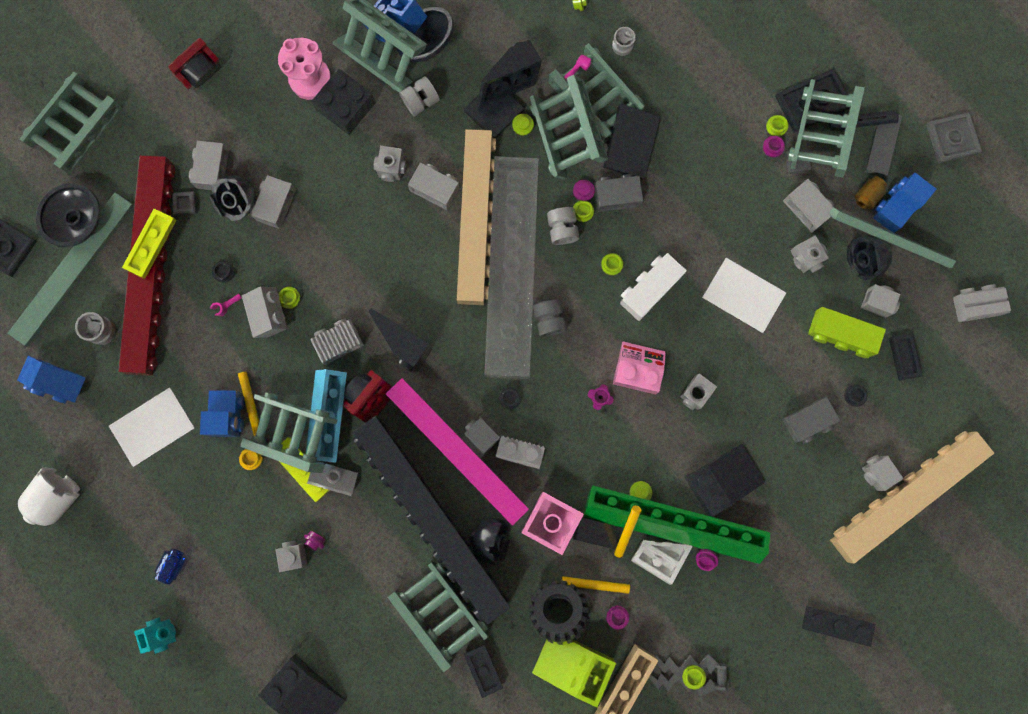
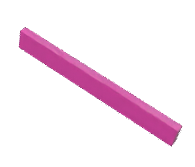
M403 378L386 393L512 526L529 510Z

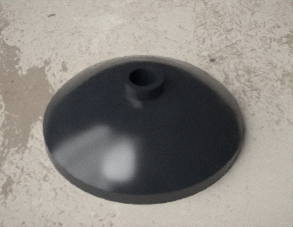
M441 7L423 9L427 18L415 33H411L427 45L425 50L413 59L411 58L410 62L427 61L437 56L448 45L454 31V20L447 10ZM396 47L397 52L402 57L403 52Z
M67 183L53 188L42 198L37 208L36 225L40 235L46 241L58 247H73L85 242L98 227L101 216L99 201L91 190L80 184Z

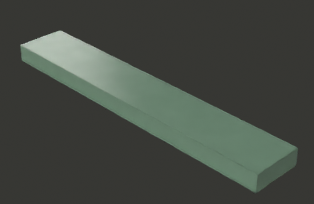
M832 207L829 212L830 216L835 220L948 268H952L956 262L947 255Z

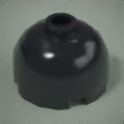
M232 175L223 177L212 184L211 188L213 190L212 194H210V201L218 215L221 217L226 216L230 218V221H237L246 217L252 211L256 203V193L253 186L246 179Z
M873 235L862 236L851 241L853 242L852 245L847 248V261L851 270L855 266L859 274L856 275L863 280H871L881 276L889 269L893 254L887 241Z
M490 518L482 521L476 530L472 531L470 542L473 544L475 555L480 560L497 566L499 565L498 561H504L510 540L506 541L507 531L511 532L510 523L504 519Z

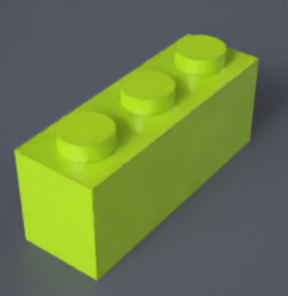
M821 307L815 311L808 335L813 336V340L817 342H830L835 344L834 347L839 350L848 351L849 349L855 351V355L859 357L869 358L879 353L886 329Z

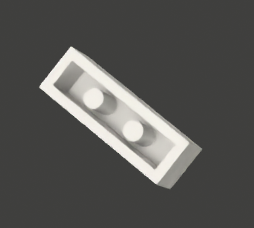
M668 253L663 258L659 255L651 264L653 268L648 273L644 271L636 279L638 284L633 289L629 286L621 295L623 299L620 304L638 321L650 311L687 271Z

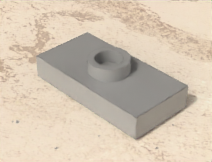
M325 464L323 473L310 472L307 484L351 496L358 473Z

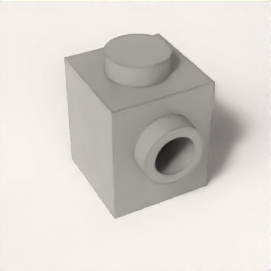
M875 284L867 289L861 309L884 318L889 317L899 309L900 302L898 300L900 294L894 292V289L889 286H878Z
M877 454L866 461L867 465L862 468L865 472V480L871 486L873 485L877 491H886L903 479L889 456L879 457Z
M296 540L282 543V548L276 549L279 572L307 566L304 543L296 545Z

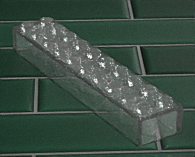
M495 156L485 378L527 380L530 378L539 158Z

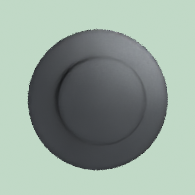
M219 261L212 268V275L218 282L226 283L234 277V267L227 261Z
M851 385L844 393L846 402L853 407L862 406L867 401V391L861 385Z
M508 387L501 391L499 402L505 409L512 410L519 406L521 395L517 389Z

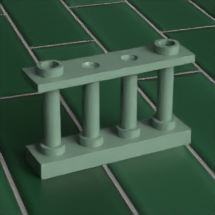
M344 1L342 9L351 15L347 33L334 40L333 45L390 85L394 90L400 92L411 86L413 81L405 76L410 59L422 53L427 44L368 1ZM359 21L369 28L364 45L354 40ZM376 33L386 40L380 58L371 52ZM393 46L403 52L398 70L388 64Z
M588 43L585 45L584 55L591 59V63L600 73L585 84L587 93L605 79L613 87L611 91L592 105L603 144L610 140V131L614 125L616 114L605 122L597 117V112L618 95L623 98L627 106L642 111L644 103L638 95H634L607 65L602 59L599 50L595 47L592 48ZM580 68L574 75H578L583 69ZM555 69L549 74L548 83L559 94L567 90L569 86L564 78L568 72L559 74ZM570 97L564 100L573 110L575 106L573 99Z
M75 72L65 79L63 86L34 122L24 130L20 138L21 141L32 149L38 144L55 156L57 160L53 164L69 175L122 109L111 97L107 96L104 100H101L82 87L86 82ZM77 93L97 107L91 117L86 116L69 104ZM63 110L84 124L77 134L56 121ZM50 127L70 140L69 145L64 151H61L42 137Z
M576 75L567 78L569 85L567 90L543 101V99L534 95L530 96L532 104L530 108L536 117L549 159V171L555 178L562 180L567 178L564 169L590 158L602 163L608 160L584 80ZM571 97L575 104L573 110L549 121L546 109ZM575 118L580 120L581 127L579 130L555 141L552 129ZM581 138L586 140V150L561 160L558 149Z
M811 79L810 86L804 88L802 100H806L796 146L795 148H790L788 160L792 161L791 169H795L797 160L831 165L832 168L836 169L835 176L843 178L847 169L865 87L856 86L853 94L841 95L813 90L815 80ZM815 99L846 104V107H850L849 114L841 116L810 111V101ZM806 119L840 124L841 127L845 128L844 135L834 136L804 131ZM801 140L837 145V148H841L840 154L832 157L799 151Z
M265 392L264 396L255 394L254 399L265 402L256 436H253L252 439L243 438L240 447L306 472L323 473L325 464L318 462L315 455L324 423L337 424L338 419L329 417L330 413L327 411L316 409V412L278 400L279 396L268 392ZM273 406L280 407L281 412L273 440L266 443L265 434ZM291 411L297 413L298 417L289 448L285 450L282 449L283 445L281 442ZM307 417L316 421L307 453L302 456L299 455L300 451L298 448Z
M431 562L428 565L432 570L429 574L405 593L403 591L400 593L396 590L387 598L441 670L445 672L452 665V655L478 634L485 640L488 637L487 630L489 628L484 621L480 622L477 620L446 579V571L440 563L435 564ZM438 578L445 590L419 611H413L409 606L410 600ZM452 597L460 608L435 628L427 630L422 623L425 621L424 618ZM466 615L473 627L447 648H441L436 642L438 636Z

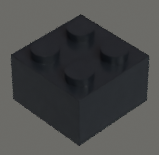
M339 68L312 99L316 111L348 135L352 133L376 103L373 94Z

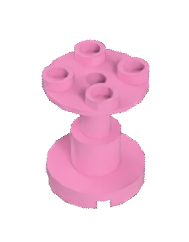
M294 38L284 41L278 55V64L282 72L288 77V83L293 92L300 98L312 100L331 78L327 65L322 61V53L317 43L310 39Z

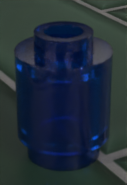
M171 548L170 551L165 550L155 569L156 574L154 578L162 583L171 585L173 580L177 579L186 561L183 557L184 553L174 548Z

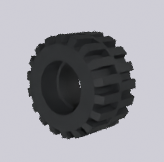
M557 580L552 581L550 586L547 583L544 584L543 590L538 589L535 592L537 596L532 597V606L529 608L530 618L535 629L543 639L546 638L550 643L557 642L558 645H563V642L566 641L568 644L572 643L574 638L578 640L581 637L580 633H585L587 629L586 624H589L590 620L589 607L582 591L578 590L574 584L568 585L567 581L563 580L561 584H558ZM560 601L571 604L573 614L568 621L562 624H554L548 621L547 612L551 605Z

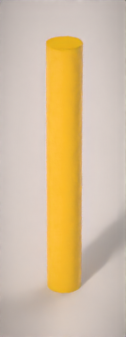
M247 372L238 373L253 435L256 436L259 418Z
M639 506L632 507L614 552L618 558L623 557L641 513Z
M562 576V580L567 581L568 585L572 583L578 588L628 594L630 592V584Z

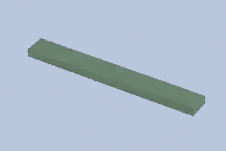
M114 192L101 210L100 221L95 232L85 242L73 246L9 330L8 334L24 346L29 347L135 207Z

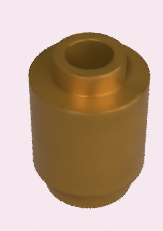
M876 176L868 179L855 195L856 204L862 209H873L886 193L887 183Z

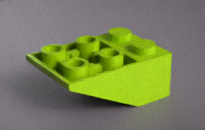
M546 639L532 673L575 698L598 708L616 662L613 658L574 640L569 644L566 641L563 642V645H558L557 642L550 643Z

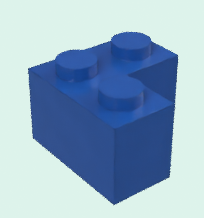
M378 0L374 7L413 33L420 28L427 18V15L416 0ZM376 33L375 39L386 42L383 37Z
M917 173L912 174L909 178L904 176L899 183H896L888 191L890 197L887 200L883 199L876 206L875 210L877 213L873 218L889 231L895 233L903 227L916 210L927 202L936 188Z
M28 356L17 381L24 384L23 388L33 394L44 397V394L47 393L53 395V400L65 404L67 400L75 403L85 377Z
M209 391L208 411H201L200 435L240 437V432H243L244 429L241 410L245 406L244 396H242L241 392Z

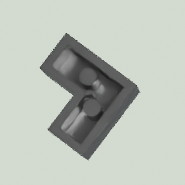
M474 418L465 427L467 431L464 433L465 436L461 438L480 459L500 441V437L482 418L478 421Z

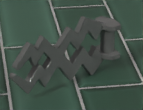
M708 653L700 664L689 655L681 666H677L670 656L665 663L657 655L655 656L658 659L657 664L664 674L669 669L673 673L669 680L662 673H660L658 679L650 674L649 679L658 689L664 684L667 691H669L679 681L690 692L692 689L684 684L682 674L686 667L697 665L703 670L707 668L710 674L715 668H718L717 684L714 685L709 678L704 686L696 689L700 697L714 690H727L728 665L718 663Z

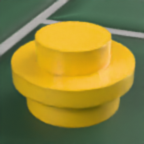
M245 449L239 457L240 465L246 470H255L262 463V455Z

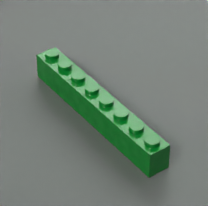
M593 485L587 497L583 517L624 528L632 507L639 506L641 513L633 531L701 549H708L760 564L769 554L770 532Z

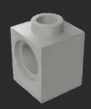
M697 374L680 397L684 399L682 403L692 410L694 408L697 410L701 409L717 386L701 374ZM693 388H698L701 390V399H695L693 397Z

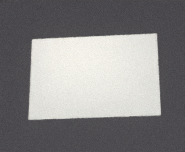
M725 258L702 298L763 333L786 292Z
M170 388L109 425L133 467L194 429Z

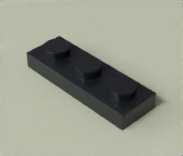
M806 606L802 629L871 647L876 624Z

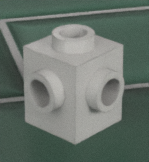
M380 146L379 156L374 159V170H376L379 178L383 181L394 182V180L401 179V174H405L406 161H404V153L401 148Z
M816 235L796 245L791 250L796 267L801 269L803 273L811 270L813 273L823 268V262L829 259L826 247L820 244Z

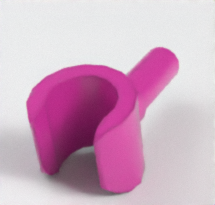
M581 55L576 65L564 78L567 80L568 77L574 75L580 68L587 71L591 65V59Z
M237 294L224 303H213L210 309L214 310L220 306V312L216 313L215 316H224L227 313V308L242 297L240 294Z

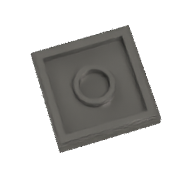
M970 112L931 121L926 124L938 164L977 155L982 152Z

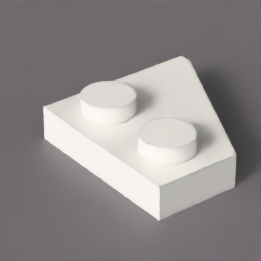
M643 540L631 561L671 585L692 546Z

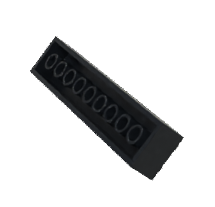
M375 416L353 432L356 437L353 441L360 450L367 452L369 456L366 459L371 467L379 469L382 474L379 478L386 488L393 489L395 492L393 498L400 507L404 506L409 513L406 516L413 526L418 525L422 532L419 535L425 544L428 545L430 543L435 549L433 552L434 557L440 564L444 562L448 568L446 574L453 583L458 582L461 587L459 592L467 603L469 601L472 602L474 605L473 612L480 622L485 621L488 625L510 609V601L482 561L475 555L470 544L384 422Z

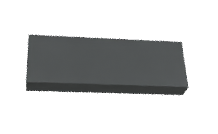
M899 115L898 123L875 126L864 172L884 178L888 175L902 119L901 115Z

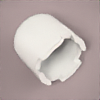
M43 467L18 500L19 511L23 515V519L29 524L43 526L54 524L79 497V486L67 475L64 478L56 475V469Z

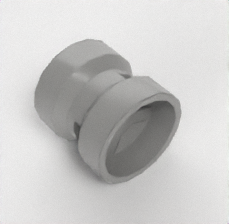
M621 27L614 34L612 48L620 56L628 55L633 49L635 33L631 28Z

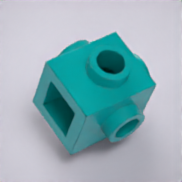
M159 617L146 622L147 627L134 631L141 654L154 650L155 654L169 649L168 644L176 642V630L170 619L161 622Z

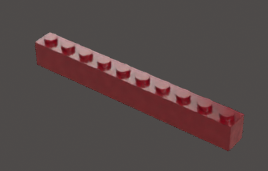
M139 157L130 252L153 209L171 216L169 199L172 198L173 193L171 177L175 175V167L167 157ZM165 243L145 279L128 271L118 371L120 373L153 376V370L157 368L155 349L159 346L157 327L161 324L159 306L163 303L161 285L165 281V272L163 270V263L167 260Z

